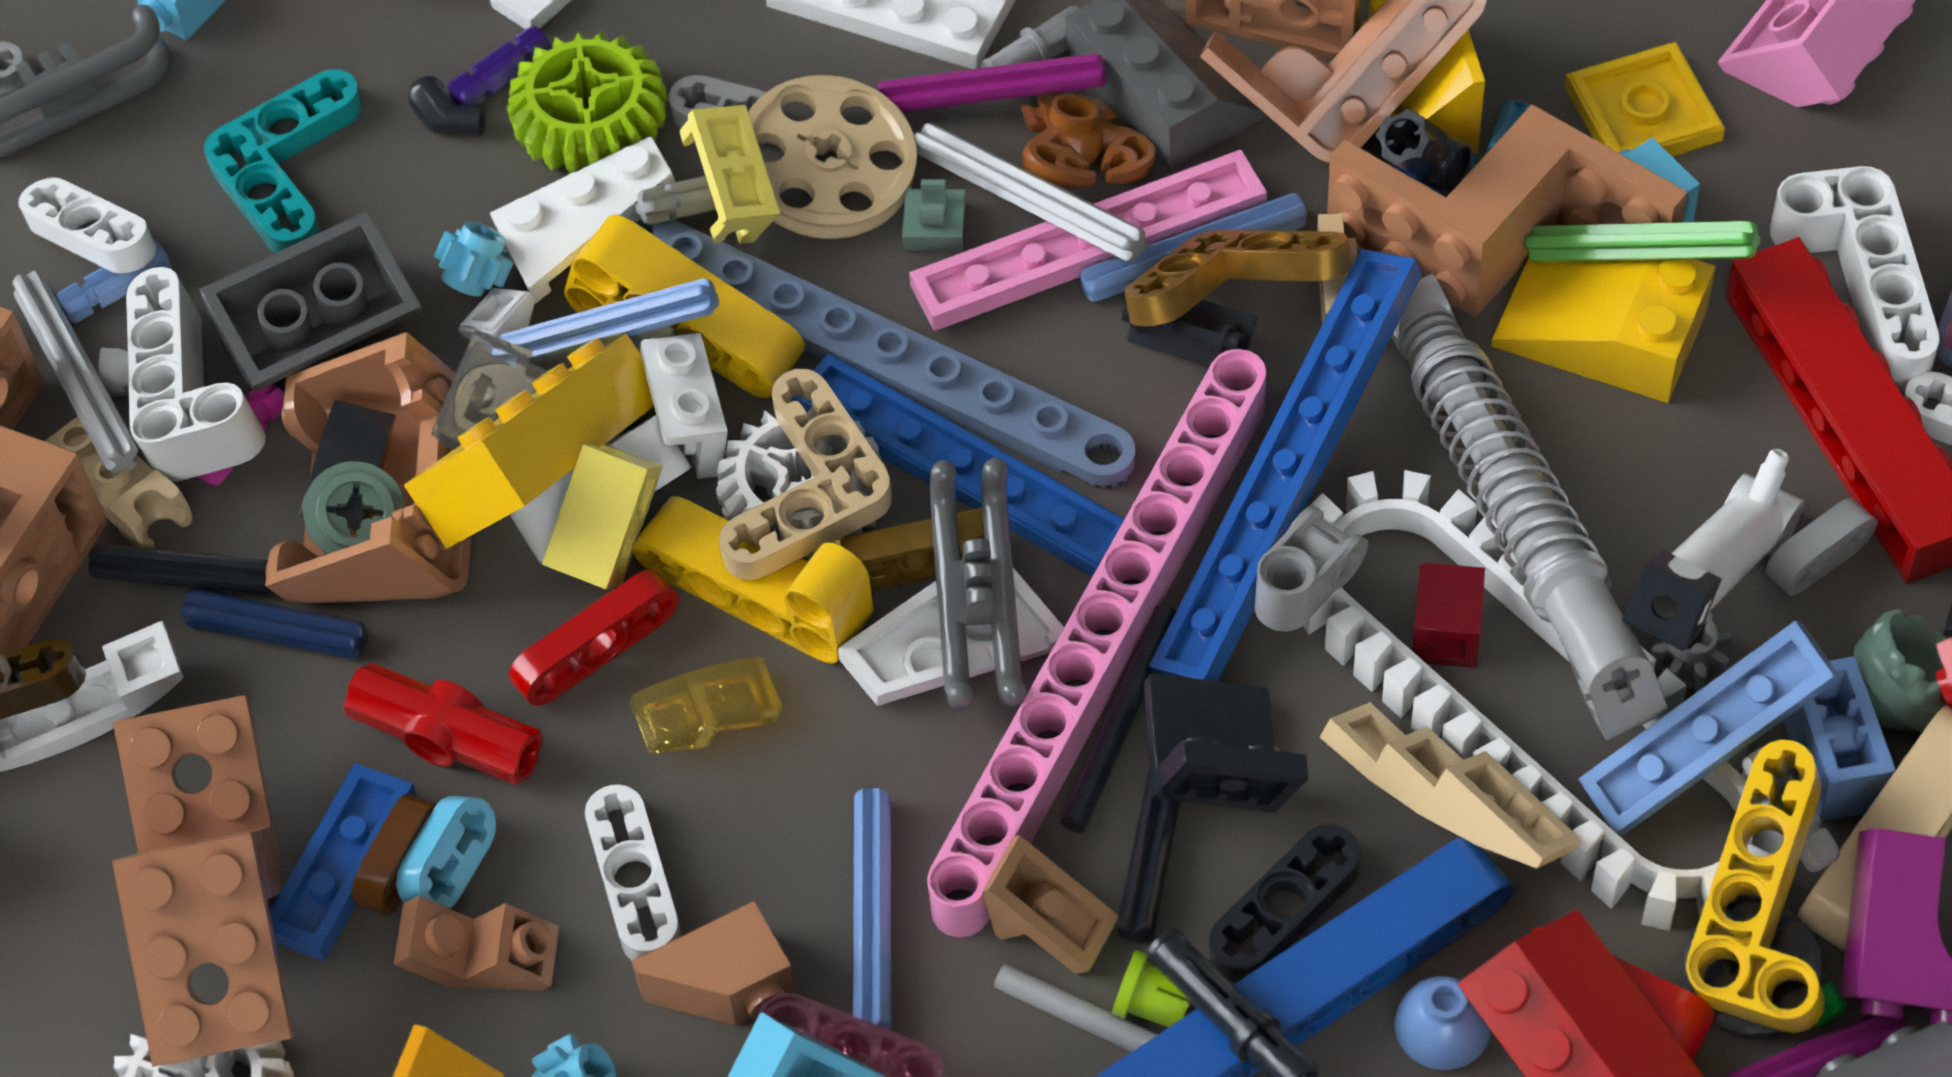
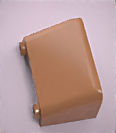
M405 332L286 377L284 406L281 412L282 421L287 432L312 451L310 474L334 400L396 415L382 470L387 472L398 484L406 505L405 508L393 511L391 517L371 523L370 540L327 555L307 535L306 526L303 545L294 540L276 544L270 550L265 586L291 604L435 599L462 591L467 584L471 536L446 549L404 487L405 483L457 448L439 435V428L461 377L409 333ZM369 510L367 518L372 519L373 516H382V514H372V510ZM350 530V537L355 538L356 531Z

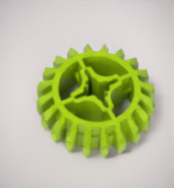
M602 30L594 39H585L577 31L574 41L564 43L555 36L553 49L547 51L535 47L533 62H519L518 77L510 80V98L508 99L509 105L507 106L510 122L513 123L515 138L520 142L521 146L526 147L527 153L531 155L532 160L544 159L551 172L566 165L567 170L570 173H574L650 136L656 144L658 128L665 126V102L668 99L665 84L662 83L660 69L656 66L655 60L648 59V55L645 53L642 45L630 47V43L627 42L624 35L609 42V39ZM587 98H588V101H589V108H588V109H587V103H586V99H587Z

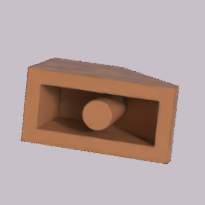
M754 901L631 961L638 988L645 1003L734 1026L751 1018L758 1019L761 1012L771 1016L782 1009L787 1000L797 996L791 965Z

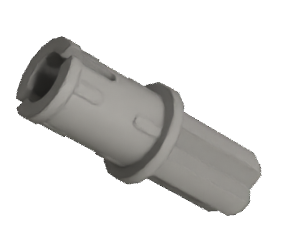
M1070 6L1035 29L1025 27L1020 32L1021 38L1006 46L992 57L982 60L980 67L986 68L1026 63L1057 57L1067 50L1066 16L1079 9V7Z

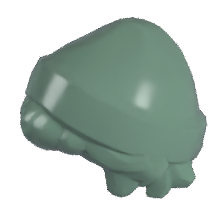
M1898 609L1883 613L1875 624L1867 629L1865 634L1855 644L1854 656L1880 727L1923 733L1938 711L1945 705L1949 706L1935 676V671L1944 668L1936 644L1946 639L1940 632H1927L1925 630L1927 621L1923 616H1907L1905 612Z

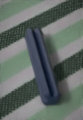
M202 590L189 591L185 603L182 605L181 616L184 617V622L189 627L352 659L362 655L367 642L365 624L361 621Z

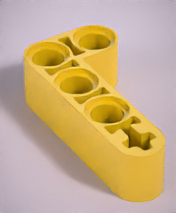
M609 215L572 262L564 292L568 303L578 313L702 278L711 280L719 297V306L714 309V312L710 315L670 325L669 327L674 329L675 336L701 333L710 368L754 396L769 398L772 395V388L776 380L784 373L790 371L805 351V342L802 336L787 322L623 216Z
M679 496L669 497L633 542V554L647 570L653 569L658 571L667 582L824 663L834 664L838 662V648L858 635L873 614L874 609L868 571L863 563L847 549L834 543H824L820 545L809 561L801 558L765 577L756 580H742L732 576L725 569L721 557L719 536L722 528L729 521ZM748 540L738 544L739 549L745 548L750 554L760 550V545L753 546Z
M1778 740L1767 744L1759 751L1753 761L1687 956L1686 970L1697 995L1707 1002L1711 1008L1783 1032L1798 1033L1808 1030L1815 1025L1824 1012L1825 998L1816 973L1806 962L1771 950L1770 946L1821 796L1822 784L1812 754L1805 746L1791 740ZM1789 768H1796L1801 782L1790 780L1787 783L1781 799L1786 811L1785 813L1776 808L1779 801V791L1773 776L1785 777ZM1774 830L1784 836L1783 844L1773 855L1765 857L1756 856L1747 850L1751 838L1760 831ZM1750 894L1762 900L1759 913L1749 921L1737 922L1726 917V908L1736 896ZM1730 959L1740 965L1739 975L1729 986L1715 988L1704 983V973L1714 961ZM1788 980L1800 981L1809 988L1808 996L1803 1004L1797 1008L1785 1010L1771 1003L1772 993L1779 984Z

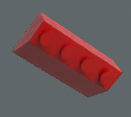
M1578 909L1513 942L1457 983L1525 1077H1704Z

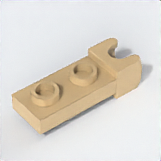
M78 416L44 441L78 454L105 517L118 528L121 536L132 546L156 549L154 541L148 537V530L153 523L159 520H171L180 527H188L192 523L191 509L179 488L158 469L153 470L140 457L137 456L139 463L132 471L124 469L118 474L108 471Z

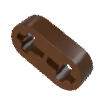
M404 794L397 800L356 873L352 888V899L356 905L384 916L391 915L398 908L402 899L398 894L396 885L397 872L402 860L432 810L437 805L436 803L411 794Z

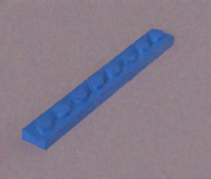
M1364 249L1360 250L1148 666L1152 673L1219 681L1255 608L1258 562L1263 554L1268 552L1288 531L1296 517L1306 508L1423 274L1416 259Z

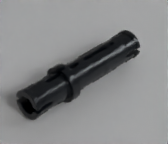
M1171 928L1155 939L1147 951V961L1156 967L1195 1008L1230 1040V1051L1240 1061H1251L1266 1077L1318 1076L1319 1072L1317 1069H1319V1066L1310 1060L1280 1031V1020L1267 1009L1260 1011L1222 972L1184 937V934L1179 929Z

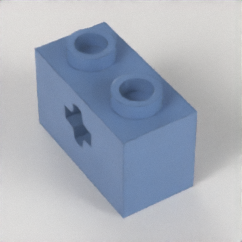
M1855 656L1830 660L1829 662L1841 679L1783 720L1789 739L1805 746L1813 756L1822 784L1821 796L1816 808V813L1821 822L1866 814L1896 771Z

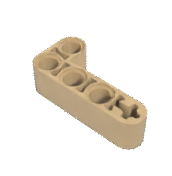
M1947 705L1942 707L1928 724L1840 849V857L1825 870L1807 896L1797 915L1810 930L1844 952L1846 950L1859 832L1880 828L1946 838L1952 829V708Z

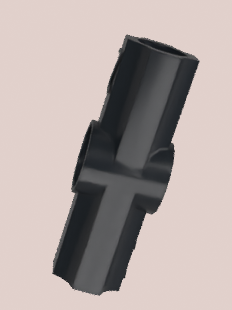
M1409 109L1394 117L1386 116L1376 134L1382 146L1381 156L1388 160L1392 167L1425 184L1446 198L1479 162V156L1472 152L1470 144L1444 132L1420 114Z

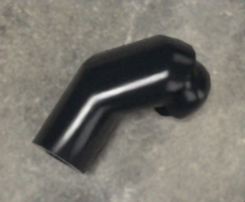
M424 76L411 84L408 94L410 107L427 130L442 134L483 135L486 121L484 107L454 105L443 88L445 86L442 81L433 76Z

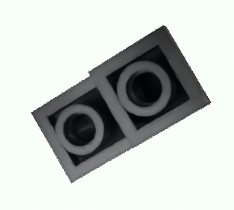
M334 400L299 514L301 518L304 519L303 505L310 485L320 473L329 467L343 462L359 461L383 469L396 420L395 414ZM353 487L352 497H349L346 507L336 508L335 511L326 510V512L336 513V516L346 518L347 528L356 531L359 529L362 519L367 518L369 510L362 508L361 498H358V488Z

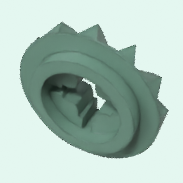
M350 461L333 465L315 478L305 496L303 516L307 535L327 555L370 540L371 523L391 517L393 511L405 508L406 505L400 487L387 472L369 463ZM353 487L358 488V498H361L363 509L372 510V514H382V516H373L372 519H362L359 529L356 530L355 538L350 537V529L347 528L346 518L336 516V513L326 512V510L335 511L336 508L346 507L349 497H352Z

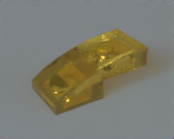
M762 656L721 663L667 679L632 694L629 702L649 755L710 747L716 731L776 724L783 709Z

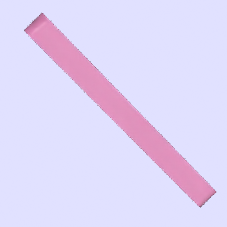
M1243 349L1227 350L1218 355L1210 365L930 867L927 882L932 920L937 928L946 935L958 938L972 936L981 931L988 923L990 917L982 895L985 885L1013 837L1020 835L1030 844L1034 839L1132 659L1155 607L1163 602L1261 422L1266 404V368L1261 358L1253 352ZM1212 435H1213V436H1218L1217 438H1207V437H1205V436H1212ZM1190 483V484H1194V485H1192V486H1180V485H1177V484ZM1155 531L1167 532L1164 535H1153L1150 533ZM1127 580L1141 581V583L1135 585L1123 584L1122 582ZM1104 629L1114 631L1110 635L1094 634V632ZM1072 680L1087 682L1085 685L1077 687L1065 684ZM1045 731H1052L1060 734L1050 739H1043L1035 736ZM1016 783H1024L1031 786V788L1020 792L1006 789V787ZM987 836H995L1002 839L1001 842L990 846L976 843L977 840ZM955 890H966L973 893L972 896L965 900L955 901L946 898L947 894Z

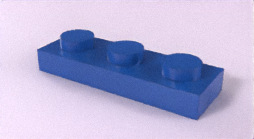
M354 763L283 886L281 893L270 909L277 944L322 961L326 960L356 906L352 899V888L358 868L397 800L404 794L417 796L413 783Z

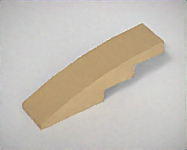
M1371 702L1330 718L1319 737L1368 780L1413 811L1484 849L1534 868H1539L1576 850L1582 841L1487 751L1463 760L1428 726L1405 735Z

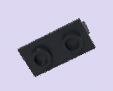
M1203 299L1178 319L1156 326H1137L1130 323L1127 303L1122 313V321L1129 323L1131 326L1127 341L1209 367L1218 355L1227 350H1248L1258 316Z

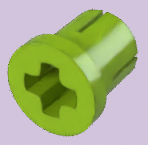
M1135 950L1120 986L1112 1014L1125 1019L1127 1014L1130 1013L1169 1028L1186 1016V1010L1189 1008L1190 1001L1156 967L1147 961L1148 956L1146 953Z

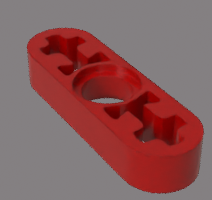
M649 569L639 572L522 652L510 668V682L528 703L533 706H541L553 701L663 625L678 606V593L658 571Z

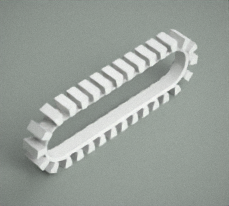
M1404 470L1402 499L1378 500L1374 472L1370 471L1348 478L1346 510L1348 513L1345 515L1323 493L1311 504L1323 511L1324 520L1350 537L1355 534L1363 536L1378 530L1408 531L1433 542L1458 565L1484 567V588L1569 661L1552 623L1541 620L1530 607L1524 596V587L1514 578V568H1511L1505 561L1504 551L1495 543V534L1486 526V517L1475 527L1477 506L1459 489L1441 508L1439 513L1428 507L1431 475ZM1492 519V524L1497 528L1498 526L1494 519ZM1501 536V540L1505 544V540L1503 536ZM1511 553V558L1516 563L1517 559L1515 558L1514 554ZM1520 570V575L1526 581L1527 578L1524 572ZM1342 587L1338 588L1310 617L1308 622L1303 625L1310 635L1326 624L1325 650L1343 667L1355 654L1353 676L1371 692L1384 679L1382 702L1401 719L1413 705L1411 728L1414 731L1426 726L1437 736L1443 731L1442 740L1463 760L1487 751L1582 840L1576 850L1561 857L1560 863L1580 881L1596 863L1591 891L1610 909H1613L1631 883L1649 893L1641 925L1670 931L1676 899L1697 898L1696 903L1701 918L1719 862L1700 869L1676 870L1657 865L1642 857L1354 600ZM1642 647L1654 669L1656 658ZM1666 668L1657 680L1669 713L1684 702L1687 685ZM1666 714L1646 722L1642 726L1647 729ZM1747 747L1703 778L1728 800L1735 813L1748 779L1744 771L1742 775L1738 772L1742 769V761L1745 759ZM1774 830L1760 831L1751 838L1747 850L1756 856L1765 857L1773 855L1783 844L1784 836ZM1599 855H1600L1603 859H1601L1600 861L1596 862V861L1599 859ZM1744 894L1749 900L1760 899L1754 895Z

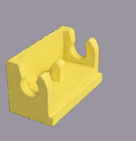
M746 105L692 109L688 114L689 120L680 130V136L684 146H689L693 142L696 143L719 219L710 229L713 242L715 244L721 243L728 234L737 231L736 235L739 244L755 242L779 216L780 211Z
M588 443L583 444L541 565L603 589H609L622 584L633 555L632 544L640 535L664 465L609 445L601 444V447H597Z

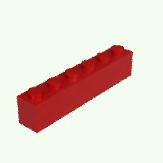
M1799 237L1756 252L1752 258L1733 260L1725 296L1727 302L1849 495L1878 520L1874 534L1904 582L1909 584L1952 568V461L1947 451L1941 445L1935 446L1922 426L1921 415L1914 401L1909 397H1903L1895 385L1884 355L1877 349L1873 350L1863 336L1854 309L1848 303H1842L1831 287L1829 274L1824 263L1818 257L1811 256Z

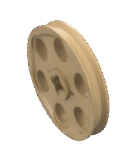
M805 76L775 86L762 95L748 111L758 144H774L784 154L781 159L775 162H764L780 211L779 216L773 221L777 225L794 233L813 238H849L864 234L881 226L894 216L904 204L905 191L912 187L916 168V142L912 129L900 109L876 89L853 79L839 76ZM800 102L808 105L813 110L814 115L805 121H793L785 116L782 108L788 103ZM859 106L868 110L873 119L864 125H854L848 123L842 117L841 112L845 108ZM886 150L898 155L902 164L894 170H884L875 166L870 160V156L877 151ZM828 151L837 154L836 158L830 157L825 162L816 159L817 154L824 156ZM800 188L809 193L813 201L808 206L793 208L786 205L779 195L786 189ZM848 192H860L871 200L872 206L865 211H851L841 204L840 197Z

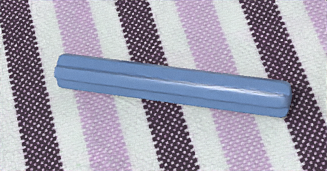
M1291 193L1149 244L1145 252L1139 254L1136 261L1126 262L1118 257H1113L1088 266L1080 271L1081 287L1090 302H1097L1122 293L1129 284L1186 240L1203 232L1213 230L1293 231L1307 224L1305 205L1298 194Z
M702 278L504 333L494 342V352L498 355L499 362L512 369L574 352L596 337H599L604 344L614 341L626 333L630 337L710 315L719 306V297L711 280Z
M862 788L854 795L853 1023L855 1032L864 1037L884 1036L891 1030L890 794L883 788Z

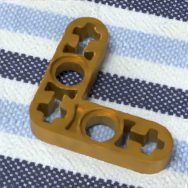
M1213 230L1200 233L1186 240L1124 289L1130 323L1137 326H1156L1174 321L1184 315L1227 279L1324 281L1343 276L1352 268L1348 238L1346 234L1333 231Z

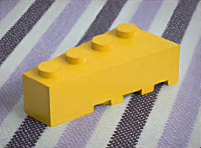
M627 333L605 346L600 338L596 337L567 356L572 367L567 369L564 363H561L538 377L531 383L536 390L535 393L530 395L526 389L495 409L499 416L498 419L493 422L489 416L457 437L461 445L404 484V487L446 549L528 505L575 468L583 444L588 443L601 447V444L609 442L654 407L641 354Z

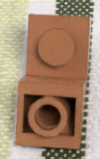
M417 896L403 904L393 965L449 988L544 991L552 986L559 926L507 903L472 919L421 896Z

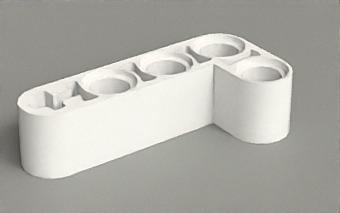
M1866 166L1799 173L1789 176L1782 181L1777 191L1770 225L1772 240L1778 245L1799 237L1809 253L1837 250L1853 308L1859 320L1860 331L1871 348L1879 350L1884 355L1890 368L1891 378L1901 394L1904 395L1906 386L1913 377L1932 371L1940 340L1939 331L1893 182L1883 171Z
M165 267L151 268L139 274L133 279L127 290L129 418L132 437L152 469H158L171 482L190 479L240 465L251 460L265 445V431L242 390L235 384L224 382L204 387L201 317L178 275L172 269Z

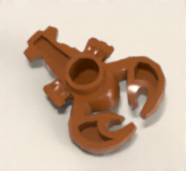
M1066 91L1037 95L1036 101L1039 108L1028 105L1021 106L1028 130L1040 133L1028 141L1023 150V168L1063 189H1081L1094 186L1097 176L1095 171H1089V164L1096 160L1102 150H1106L1100 165L1102 174H1106V185H1120L1141 180L1149 174L1154 164L1156 153L1154 144L1140 132L1111 124L1110 122L1118 117V113L1114 112L1113 108L1107 105L1103 99L1096 98L1091 100L1086 96Z

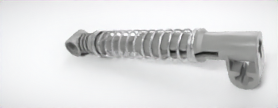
M1430 274L1421 278L1391 337L1402 356H1405L1412 369L1411 384L1416 398L1422 404L1423 411L1431 418L1432 427L1440 434V442L1449 450V459L1458 467V475L1467 483V492L1476 500L1477 510L1482 516L1486 517V526L1495 534V543L1504 551L1505 561L1511 568H1514V578L1524 587L1526 600L1541 620L1552 623L1558 634L1582 695L1599 730L1606 741L1668 713V708L1653 666L1629 624L1622 621L1624 615L1609 592L1611 589V579L1608 576V567L1598 554V549L1588 539L1587 530L1579 522L1578 514L1569 504L1567 495L1559 487V481L1550 471L1549 463L1540 454V448L1531 437L1530 430L1521 421V414L1512 404V399L1503 388L1502 381L1494 372L1489 358L1476 343L1467 340L1462 333L1435 276ZM1491 389L1497 391V399L1488 397ZM1500 405L1507 408L1506 415H1499L1497 413ZM1439 411H1446L1448 416H1440L1437 414ZM1437 420L1445 421L1442 428L1438 425ZM1509 421L1516 424L1515 432L1506 429ZM1450 422H1452L1457 432L1446 431ZM1446 436L1454 437L1451 445L1446 440ZM1459 438L1462 440L1465 448L1455 447ZM1518 438L1525 440L1524 448H1517L1515 445ZM1455 453H1463L1460 461L1455 456ZM1468 455L1473 460V465L1465 464ZM1464 469H1473L1469 477L1464 473ZM1479 471L1481 476L1479 481H1476L1474 478ZM1473 485L1478 486L1479 494L1475 492ZM1482 502L1486 504L1488 511L1483 507ZM1492 519H1494L1498 526L1497 528L1492 524ZM1501 536H1503L1507 545L1502 542ZM1511 553H1513L1515 558L1517 559L1516 563L1511 558ZM1520 570L1524 572L1527 578L1526 581L1520 575Z

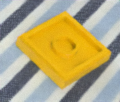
M1676 42L1566 74L1565 89L1593 139L1618 153L1625 149L1633 150L1651 138L1657 141L1671 156L1723 141L1725 127Z

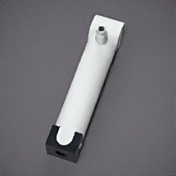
M1780 449L1771 450L1765 463L1761 464L1757 476L1754 477L1748 473L1742 474L1732 488L1724 505L1674 552L1669 553L1660 549L1645 563L1622 619L1623 622L1681 651H1684L1699 636L1708 612L1766 555L1772 557L1775 551L1792 536L1799 522L1805 504L1804 500L1780 489L1786 474L1785 468L1789 461L1786 452Z

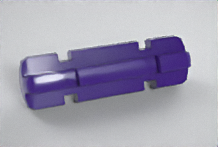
M537 26L528 27L514 37L517 43L513 45L512 42L508 41L471 67L473 70L472 74L464 71L451 80L447 86L451 99L457 105L477 106L485 100L483 96L485 92L491 96L509 84L510 80L518 77L519 62H533L535 47L547 51L551 50L548 37Z

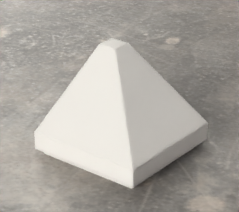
M493 288L460 324L458 330L462 336L496 354L494 352V342L502 334L529 326L536 298L529 291Z

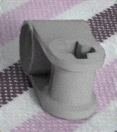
M1314 505L1306 507L1296 517L1288 531L1268 552L1263 554L1258 562L1254 608L1258 619L1266 627L1276 631L1288 632L1305 625L1324 602L1338 588L1343 587L1356 573L1367 553L1368 540L1359 534L1350 537L1324 520L1322 510ZM1279 588H1290L1292 590H1281Z

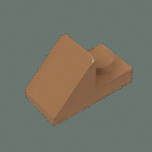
M1020 835L1012 838L982 891L995 936L1000 940H1005L1026 934L1074 974L1090 971L1119 918L1117 913Z

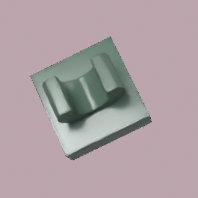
M921 179V189H907L905 191L902 231L903 250L909 252H964L967 205L965 190L946 189V180Z

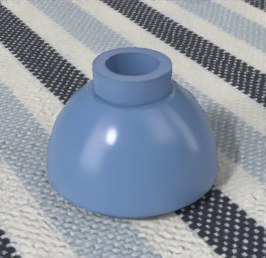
M1434 976L1424 979L1410 988L1398 1005L1394 1019L1397 1041L1411 1059L1425 1067L1437 1070L1461 1068L1476 1060L1487 1047L1491 1030L1457 985L1461 979L1450 976Z

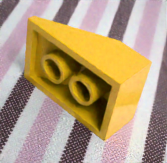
M1528 258L1492 337L1491 347L1669 403L1708 310L1716 266L1699 260L1534 262Z

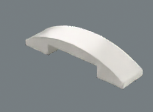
M163 621L103 645L102 648L106 661L85 669L86 677L84 683L70 697L53 704L1 719L0 772L37 762L97 738L114 729L113 721L132 718L138 715L178 684L184 676L167 627Z

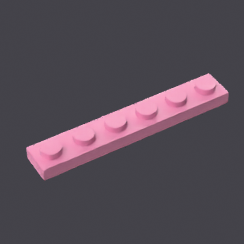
M1240 149L1097 202L1094 205L1144 229L1145 240L1149 245L1266 203L1267 191ZM1046 221L909 272L910 285L934 331L1076 279L1080 277V271L1083 268L1116 256Z

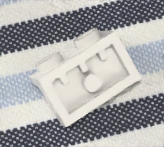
M701 333L642 340L640 354L663 442L668 446L678 445L684 456L691 455L697 479L717 477L719 460L724 459L728 431Z

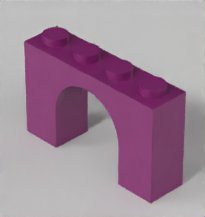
M1880 828L1859 832L1840 997L1861 1000V1014L1903 1019L1904 1007L1931 1010L1930 1024L1944 1021L1952 1026V959L1943 945L1938 927V904L1946 838Z

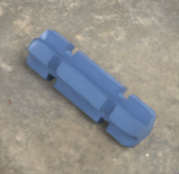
M154 240L156 253L153 259L144 267L129 273H114L101 267L83 278L86 284L79 287L75 282L59 291L56 299L67 319L72 324L78 323L94 314L92 307L99 305L103 309L126 296L128 287L133 279L144 271L157 267L171 268L170 260L164 248Z

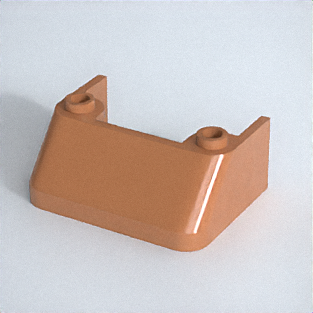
M1385 0L1328 65L1310 50L1291 46L1276 52L1260 69L1217 31L1208 39L1200 57L1313 156L1330 163V154L1344 139L1359 148L1366 143L1381 126L1385 117L1390 116L1480 17L1485 8L1486 0Z

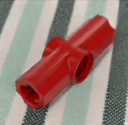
M372 662L366 667H359L348 684V692L343 704L348 718L402 739L407 748L431 764L449 767L453 765L454 761H457L516 786L522 780H528L538 763L539 752L544 742L541 730L484 708L482 702L473 693L454 682L437 680L432 686H429Z

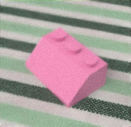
M1766 0L1717 63L1723 72L1797 108L1823 102L1826 105H1832L1843 100L1853 91L1855 79L1868 63L1882 53L1885 47L1884 41L1897 25L1911 15L1913 12L1912 5L1916 0Z

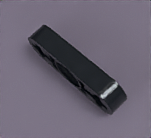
M1323 824L1312 828L1214 924L1209 935V961L1230 982H1239L1286 951L1355 882L1359 873L1360 845L1354 834L1348 829L1335 824ZM1318 851L1326 856L1333 854L1335 851L1342 853L1341 866L1331 861L1326 863L1316 873L1314 887L1309 877L1317 868ZM1290 890L1302 898L1304 906L1297 914L1283 917L1272 913L1266 906L1265 901L1275 891ZM1255 918L1261 929L1252 938L1251 956L1241 951L1233 957L1227 955L1228 940L1238 945L1243 943L1254 932Z

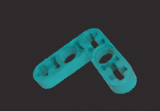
M330 69L320 72L212 132L205 141L204 153L213 177L274 253L320 233L312 206L278 164L351 124L358 118L362 111L363 102L354 76L347 71ZM334 95L339 101L334 102L329 97ZM306 108H310L312 117H308ZM291 118L299 122L294 130L286 134H274L269 131L270 127L281 119ZM234 151L237 155H243L246 166L239 170L238 164L231 155L227 154L228 152ZM271 183L277 186L276 191L265 199L255 200L247 197L250 189L258 184ZM285 212L287 220L294 228L299 230L291 233L287 228L282 229L278 217Z

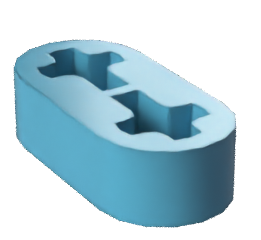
M448 796L441 799L434 807L402 860L397 872L396 885L398 894L404 903L417 896H421L449 909L455 905L491 846L495 836V815L488 802L481 798Z

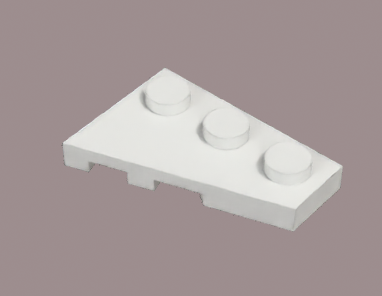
M650 136L490 212V215L498 232L506 238L505 246L526 287L535 296L536 304L552 291L549 282L572 265L574 259L609 215L623 216L636 223L641 219V215L637 214L635 210V204L638 202V193L643 189L663 186L664 191H666L665 185L674 183L675 180Z
M1013 568L1020 660L1022 662L1050 653L1064 626ZM936 581L838 648L840 662L877 706L944 686ZM992 624L966 626L969 676L973 677L995 670Z

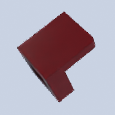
M1422 563L1420 565L1412 651L1426 664L1477 667L1485 580L1484 567Z

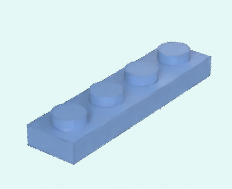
M1794 621L1578 780L1610 828L1617 835H1625L1832 686L1841 677L1803 623Z

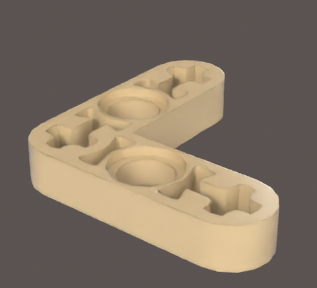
M795 369L780 376L772 388V401L779 425L814 475V478L734 517L724 525L719 536L722 561L725 569L732 576L742 580H756L765 577L813 553L820 545L832 543L878 520L886 514L891 506L892 492L887 469L826 380L817 372L809 369ZM800 395L805 401L812 400L815 418L808 421V415L803 406L798 401L791 402V398ZM829 435L841 436L849 442L844 451L833 456L817 452L814 446L821 438ZM854 468L856 478L862 487L866 490L873 489V494L864 497L859 491L852 492L848 473ZM803 508H813L824 515L822 521L810 529H798L788 522L793 513ZM778 525L782 541H778L776 531L771 533L770 526ZM748 540L753 546L760 545V550L750 554L745 548L739 549L738 544Z

